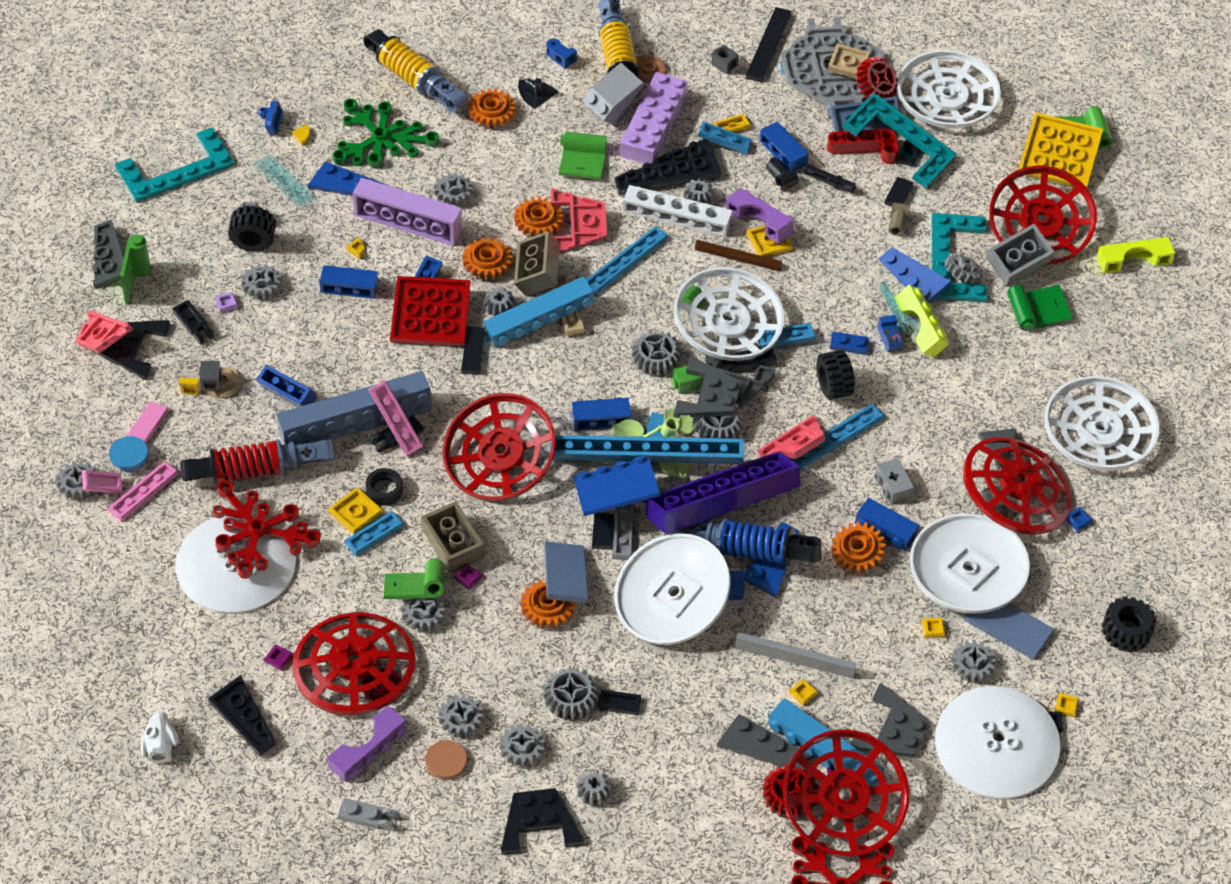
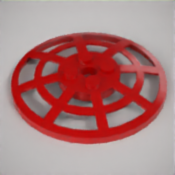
M1035 165L1014 171L1000 182L990 201L989 221L999 243L1004 240L996 229L994 215L1004 218L1005 226L1010 236L1015 235L1010 219L1020 221L1022 230L1035 224L1045 239L1053 237L1059 242V244L1051 247L1054 251L1065 247L1071 252L1068 256L1051 260L1045 265L1062 263L1077 256L1086 248L1096 229L1097 209L1089 190L1075 176L1056 167ZM1041 174L1040 184L1028 185L1019 189L1014 182L1015 179L1025 175ZM1048 174L1064 179L1075 188L1066 194L1059 188L1047 185ZM1008 185L1014 194L1008 200L1005 211L996 209L995 203L997 198ZM1039 190L1038 198L1028 200L1024 196V193ZM1047 191L1055 193L1062 199L1056 203L1046 198ZM1079 193L1082 194L1088 205L1090 218H1079L1077 207L1072 200ZM1016 199L1023 205L1021 213L1010 212ZM1066 204L1069 205L1073 218H1064L1061 208ZM1038 215H1043V216H1045V217H1046V221H1043V222L1039 221V220L1037 219V216H1038ZM1062 225H1073L1071 233L1065 239L1059 233ZM1090 225L1086 239L1079 248H1076L1070 242L1076 235L1078 226Z
M513 393L491 394L467 405L449 425L442 447L444 466L450 479L464 493L484 501L509 500L532 489L546 475L555 456L556 434L547 413L533 400ZM497 402H516L527 407L522 416L513 413H499ZM490 404L492 415L480 420L473 427L463 422L474 411ZM533 410L545 421L549 429L548 434L539 437L535 427L528 421ZM501 420L517 421V424L512 430L502 427ZM493 422V430L485 435L478 432L483 426ZM524 426L529 429L534 439L526 442L522 441L519 434ZM459 428L467 434L462 447V455L450 456L451 443L455 432ZM474 438L480 442L478 453L468 454L471 440ZM551 441L550 456L545 467L541 469L535 466L540 456L541 444ZM499 447H506L504 453H497V449ZM535 447L531 463L523 460L524 451ZM480 460L485 468L477 475L472 470L469 462ZM463 463L467 473L474 480L467 487H464L455 477L451 464ZM516 466L525 469L519 476L510 480V470ZM491 472L501 473L502 482L487 481L485 478ZM530 472L537 475L526 487L511 493V485L524 479ZM480 483L488 487H503L502 496H484L472 491Z
M992 437L977 443L964 460L963 479L969 496L987 517L1002 527L1022 534H1045L1058 528L1067 518L1072 505L1069 483L1059 466L1035 446L1014 438ZM990 443H1009L1011 447L992 450L985 445ZM1019 446L1033 452L1034 454L1026 450L1020 449ZM980 450L988 454L983 470H972L971 465L976 452ZM1014 452L1015 459L1007 460L1000 454ZM1022 454L1034 459L1036 463L1032 465L1024 461ZM993 459L1003 465L999 471L990 470ZM1047 465H1049L1055 471L1057 476L1060 478L1063 486L1057 483V480L1053 472ZM1044 468L1051 481L1043 479L1039 470ZM984 477L988 488L994 495L988 503L977 490L973 478ZM991 477L998 478L1003 488L1000 492L994 485ZM1044 486L1053 489L1050 501L1042 493ZM1059 492L1067 496V505L1061 516L1054 508ZM1010 495L1022 501V506L1010 501L1006 497ZM1037 497L1044 504L1040 507H1030V501L1035 500ZM1002 502L1007 507L1021 512L1022 523L1005 517L997 512L994 507ZM1049 511L1054 518L1053 522L1047 524L1030 525V514H1041Z
M367 612L339 614L320 622L302 638L293 657L294 679L301 694L311 704L321 710L338 715L368 714L391 704L407 689L415 672L416 658L414 646L407 633L397 623L386 617ZM349 618L348 624L337 626L326 633L319 630L331 622ZM357 618L373 619L387 625L379 629L370 624L357 623ZM357 628L368 629L374 633L368 638L357 636ZM349 629V636L340 640L331 636L338 631ZM396 629L404 638L408 652L396 651L395 645L387 633ZM312 635L319 638L313 647L311 657L299 660V655L305 642ZM382 637L386 641L389 650H377L374 642ZM324 641L332 646L329 654L317 656L319 648ZM352 655L358 656L356 660L348 659ZM378 658H390L388 666L383 673L376 668ZM396 659L409 660L406 673L401 682L396 686L388 678L395 667ZM329 662L331 671L326 677L319 671L318 663ZM311 665L314 676L320 682L313 692L304 684L299 668ZM370 674L376 678L368 684L358 686V679L365 678ZM338 676L342 679L350 680V687L340 686L332 683V681ZM380 684H383L390 691L387 695L375 701L359 705L358 693L372 690ZM328 688L338 693L350 694V705L334 704L319 697Z
M836 729L813 737L794 754L784 775L782 788L783 802L792 826L808 844L830 855L856 857L869 854L881 848L899 831L908 811L909 784L901 762L894 752L882 741L861 731ZM841 737L859 739L871 744L874 748L867 757L855 751L842 750ZM832 738V752L821 755L813 763L803 756L813 745ZM881 752L893 765L898 775L899 783L887 784L881 770L874 763ZM843 757L853 758L862 763L856 771L844 768ZM834 758L835 770L827 776L817 769L824 761ZM796 763H799L806 770L801 782L800 795L789 796L790 777ZM869 768L877 777L880 786H868L863 775ZM812 775L821 782L819 793L807 795V785ZM847 789L850 793L849 799H841L839 790ZM901 791L900 811L893 825L883 818L888 805V793ZM881 794V805L876 814L867 806L870 796ZM820 802L825 811L820 821L813 815L808 803ZM802 804L806 816L815 826L809 836L797 823L790 805ZM863 814L871 820V823L866 827L854 831L852 819ZM832 817L844 820L846 832L834 831L826 826ZM877 825L888 831L875 844L858 849L856 837L870 832ZM822 832L832 837L847 839L850 851L831 849L819 844L816 840Z

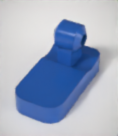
M271 101V106L269 108H260L258 114L262 119L266 118L265 128L268 134L276 135L278 134L283 116V109L279 101Z

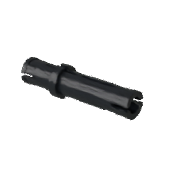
M808 164L805 168V175L833 185L835 189L840 188L851 194L855 191L856 183L844 179L841 175L836 176L811 164Z

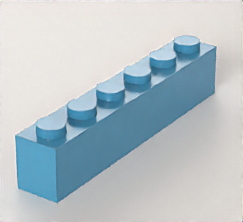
M583 276L483 321L486 333L494 347L504 345L562 317L571 315L582 308L589 307L595 303L594 293Z
M785 698L769 714L768 724L770 728L776 733L780 732L791 744H797L800 747L813 737L831 731ZM832 738L813 745L806 753L817 759L821 755L832 752ZM841 738L842 750L855 751L866 756ZM843 757L844 768L856 771L862 763L853 758ZM834 758L821 764L825 768L831 766V769L835 770ZM874 761L883 774L885 768ZM869 768L863 777L869 787H874L878 784V779Z

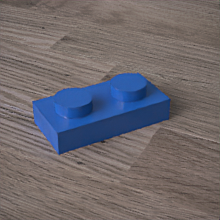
M426 255L414 277L436 278L443 266V262Z
M833 331L830 349H841L845 352L866 355L869 337Z

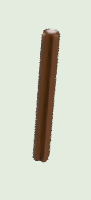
M697 240L695 243V250L776 271H780L782 267L781 260L702 240Z

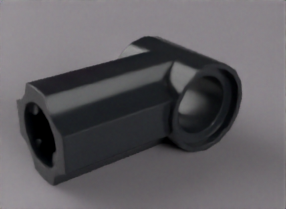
M773 157L766 163V169L775 178L776 185L780 186L781 190L798 184L799 180L796 172L793 169L788 170L779 158Z

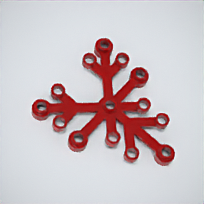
M223 480L218 483V494L222 498H227L236 510L216 505L213 508V516L218 519L224 516L244 519L246 523L235 521L232 518L225 519L223 524L224 530L230 532L234 529H240L244 531L232 536L227 534L218 535L215 539V547L220 552H226L231 548V545L250 537L248 547L228 554V563L230 565H237V574L240 578L247 579L253 574L252 559L256 562L257 570L265 571L268 568V560L263 558L256 550L259 537L270 535L283 538L290 547V554L294 556L299 555L302 550V545L296 541L305 542L310 548H315L320 544L321 534L316 530L307 531L308 526L305 522H298L295 526L286 530L271 528L284 521H295L299 515V508L296 505L287 504L284 506L282 514L264 521L265 516L269 514V506L261 503L257 507V517L254 519L251 514L254 504L258 502V492L251 490L247 493V502L244 507L233 494L234 486L232 482Z
M801 836L795 837L792 841L791 849L793 853L802 855L808 861L796 860L793 864V871L797 874H802L805 871L819 872L830 883L808 882L805 876L796 875L792 878L791 884H855L865 875L879 876L881 879H884L879 884H893L886 880L891 877V868L887 865L876 867L880 862L892 859L894 846L889 842L877 849L876 855L868 860L870 853L858 856L859 869L848 878H837L825 866V852L815 848L816 857L808 849L809 844ZM818 842L819 844L827 847V845L824 842ZM801 845L804 849H797L796 846ZM860 845V846L858 847V849H863V848H866V847H868V846H867V845ZM887 851L889 855H883L881 852ZM796 865H802L803 869H797ZM887 870L889 874L884 875L881 873V871Z

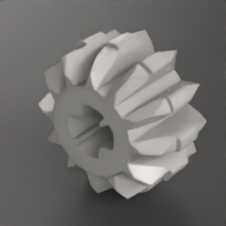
M698 178L697 181L691 180L690 183L686 184L684 190L685 199L711 204L714 196L711 183H707L706 180L700 181Z
M498 287L496 290L490 289L489 293L485 295L484 307L488 314L492 313L493 317L514 308L515 298L512 296V292L507 291L506 288L502 290Z
M598 769L593 774L588 770L587 776L581 774L580 781L576 784L578 797H582L583 803L589 800L590 806L594 804V801L600 806L602 800L607 801L612 793L611 780L607 779L606 773L599 775Z

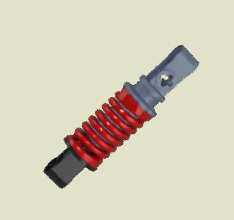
M276 439L275 441L265 442V445L260 442L258 443V448L255 443L251 444L250 447L247 444L244 445L243 450L240 445L236 446V449L229 447L228 454L225 448H221L220 451L210 448L209 457L180 461L182 481L212 477L214 484L218 485L219 482L227 479L232 482L235 480V477L238 481L242 480V475L245 480L249 479L250 476L251 478H256L257 473L259 477H264L265 474L271 476L272 470L275 475L282 476L287 468L297 469L299 464L336 460L334 441L331 439L295 445L294 442L282 445L280 440ZM305 449H308L309 452H312L311 454H309V458H306L305 455H301L302 453H304Z

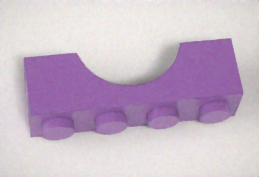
M740 188L726 198L727 209L732 210L734 217L739 220L744 218L763 220L765 222V235L776 243H781L794 233L793 219L768 205L750 192Z
M387 705L373 717L375 734L368 743L358 747L342 744L327 757L328 767L344 782L350 778L354 779L359 774L361 768L365 765L369 766L375 760L376 755L380 752H385L390 747L391 742L395 739H400L405 734V719Z

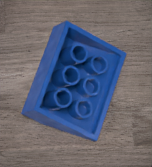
M645 456L636 457L630 462L620 461L615 463V466L608 468L607 466L597 468L596 471L589 473L588 471H583L573 477L584 516L660 496L649 457Z

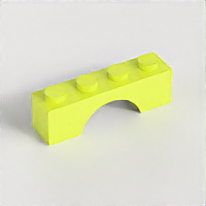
M1169 237L1100 246L1097 259L1102 272L1110 273L1121 271L1123 262L1130 258H1142L1151 262L1154 266L1172 264L1175 251Z
M908 285L893 299L900 312L908 316H919L921 327L916 341L924 354L935 357L949 345L946 338L947 334L940 327L939 319L932 313V306L925 300L924 292L919 287L916 288Z

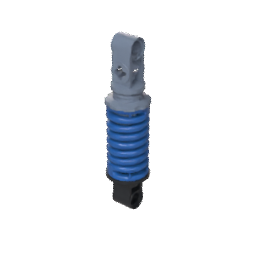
M724 519L720 525L715 522H700L671 533L691 534L701 537L713 544L722 556L731 555L732 557L738 556L740 558L746 557L747 559L753 558L754 560L775 561L784 565H789L791 560L816 563L822 559L821 539L816 536L795 535L794 528L777 527L775 529L773 526L767 528L766 525L759 526L758 524L752 525L751 523L745 525L744 522L738 524L737 521Z

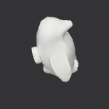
M158 711L152 715L141 741L142 756H146L148 752L149 760L155 764L170 762L172 760L173 744L176 746L179 741L178 734L168 722L166 712Z

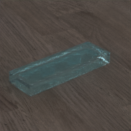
M886 281L880 282L881 294L891 314L896 316L897 325L901 333L908 332L906 320Z

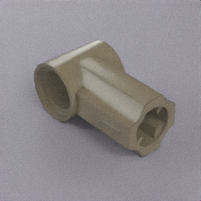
M893 202L889 233L895 236L904 235L911 205Z

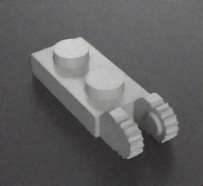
M344 798L337 817L339 820L371 828L395 831L396 824L385 819L382 820V817L399 819L400 812Z

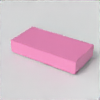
M84 470L82 472L83 491L122 492L121 473Z

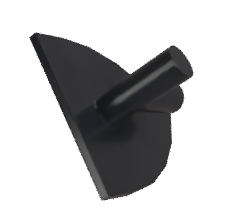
M530 78L521 79L518 82V89L522 99L533 109H536L559 92L554 87L542 82L540 78L535 80Z

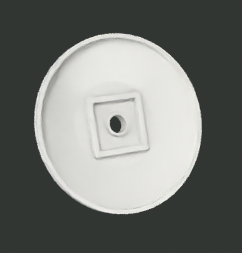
M251 514L252 517L256 519L257 515ZM224 516L220 519L211 518L191 531L179 548L176 559V573L179 584L185 594L199 606L223 614L251 612L277 599L286 590L295 572L296 556L290 554L288 544L280 537L270 535L259 537L256 550L263 558L268 560V568L265 571L257 570L256 562L252 559L253 574L247 579H242L237 574V565H230L228 563V554L248 547L250 537L231 545V548L226 552L217 550L215 539L220 534L232 536L244 531L240 529H234L230 532L224 530L223 524L225 519L232 518L235 521L245 523L246 521L229 516ZM278 524L275 525V526H273V527H271V528L283 530Z
M954 514L933 521L915 538L910 553L911 573L920 590L935 603L962 613H986L1008 605L1022 592L1029 576V557L1020 538L1012 530L1002 527L989 517L977 514ZM971 566L973 570L967 571L963 567Z
M670 534L656 538L640 547L621 569L614 592L617 614L629 632L648 643L671 645L690 640L708 629L722 613L727 603L731 586L728 565L720 551L709 541L691 534ZM673 590H680L678 595L671 596Z
M986 686L975 688L959 695L942 712L936 728V751L945 771L963 788L986 798L1004 800L1020 798L1031 794L1049 780L1058 763L1060 738L1052 717L1032 697L1011 688ZM1000 734L1004 737V740L1001 742L996 741L993 736Z

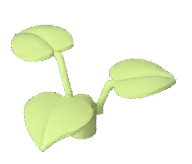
M674 407L666 412L663 425H659L646 435H643V426L638 421L631 419L614 424L612 431L614 436L649 437L658 431H661L664 437H675V433L688 435L694 429V417L683 415L681 418H674ZM659 463L663 472L679 479H684L689 472V463Z

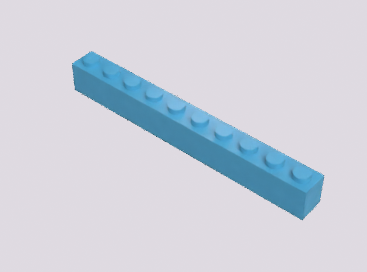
M556 435V450L553 460L630 462L636 457L645 456L649 457L650 462L743 464L745 461L744 439Z

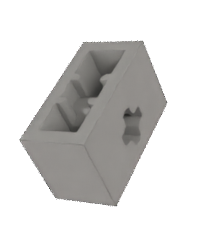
M899 458L877 464L874 478L876 483L882 486V493L885 499L888 498L890 503L894 504L913 497L914 486Z

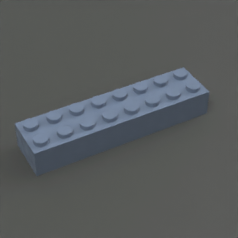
M423 371L386 381L407 418L416 414H425L432 410L431 390ZM375 385L277 413L278 431L282 444L294 442L295 445L330 439L334 441L339 437L351 436L362 430H371L382 424L388 425L368 389Z

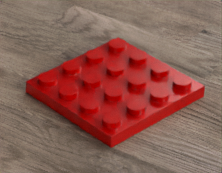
M397 276L390 342L464 347L471 280Z

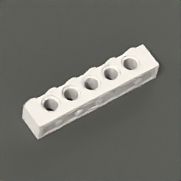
M629 185L623 199L624 212L726 237L732 220V210Z

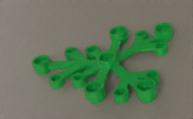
M349 98L343 103L344 111L353 114L355 117L350 115L344 116L343 124L345 126L353 124L364 125L372 134L370 138L361 143L338 142V150L333 152V162L342 165L346 163L347 158L355 154L352 158V163L354 166H361L363 164V149L375 143L373 153L368 155V165L377 168L382 164V156L380 154L382 143L390 150L392 156L400 155V147L390 140L397 141L407 151V155L410 158H415L418 155V149L408 142L426 143L429 146H436L439 143V134L435 131H429L425 136L409 135L413 132L422 131L423 125L419 121L413 122L411 126L405 129V122L397 120L393 125L386 128L387 117L392 113V105L387 101L378 104L380 120L378 127H376L370 121L373 106L370 104L364 105L362 114L358 110L357 101Z

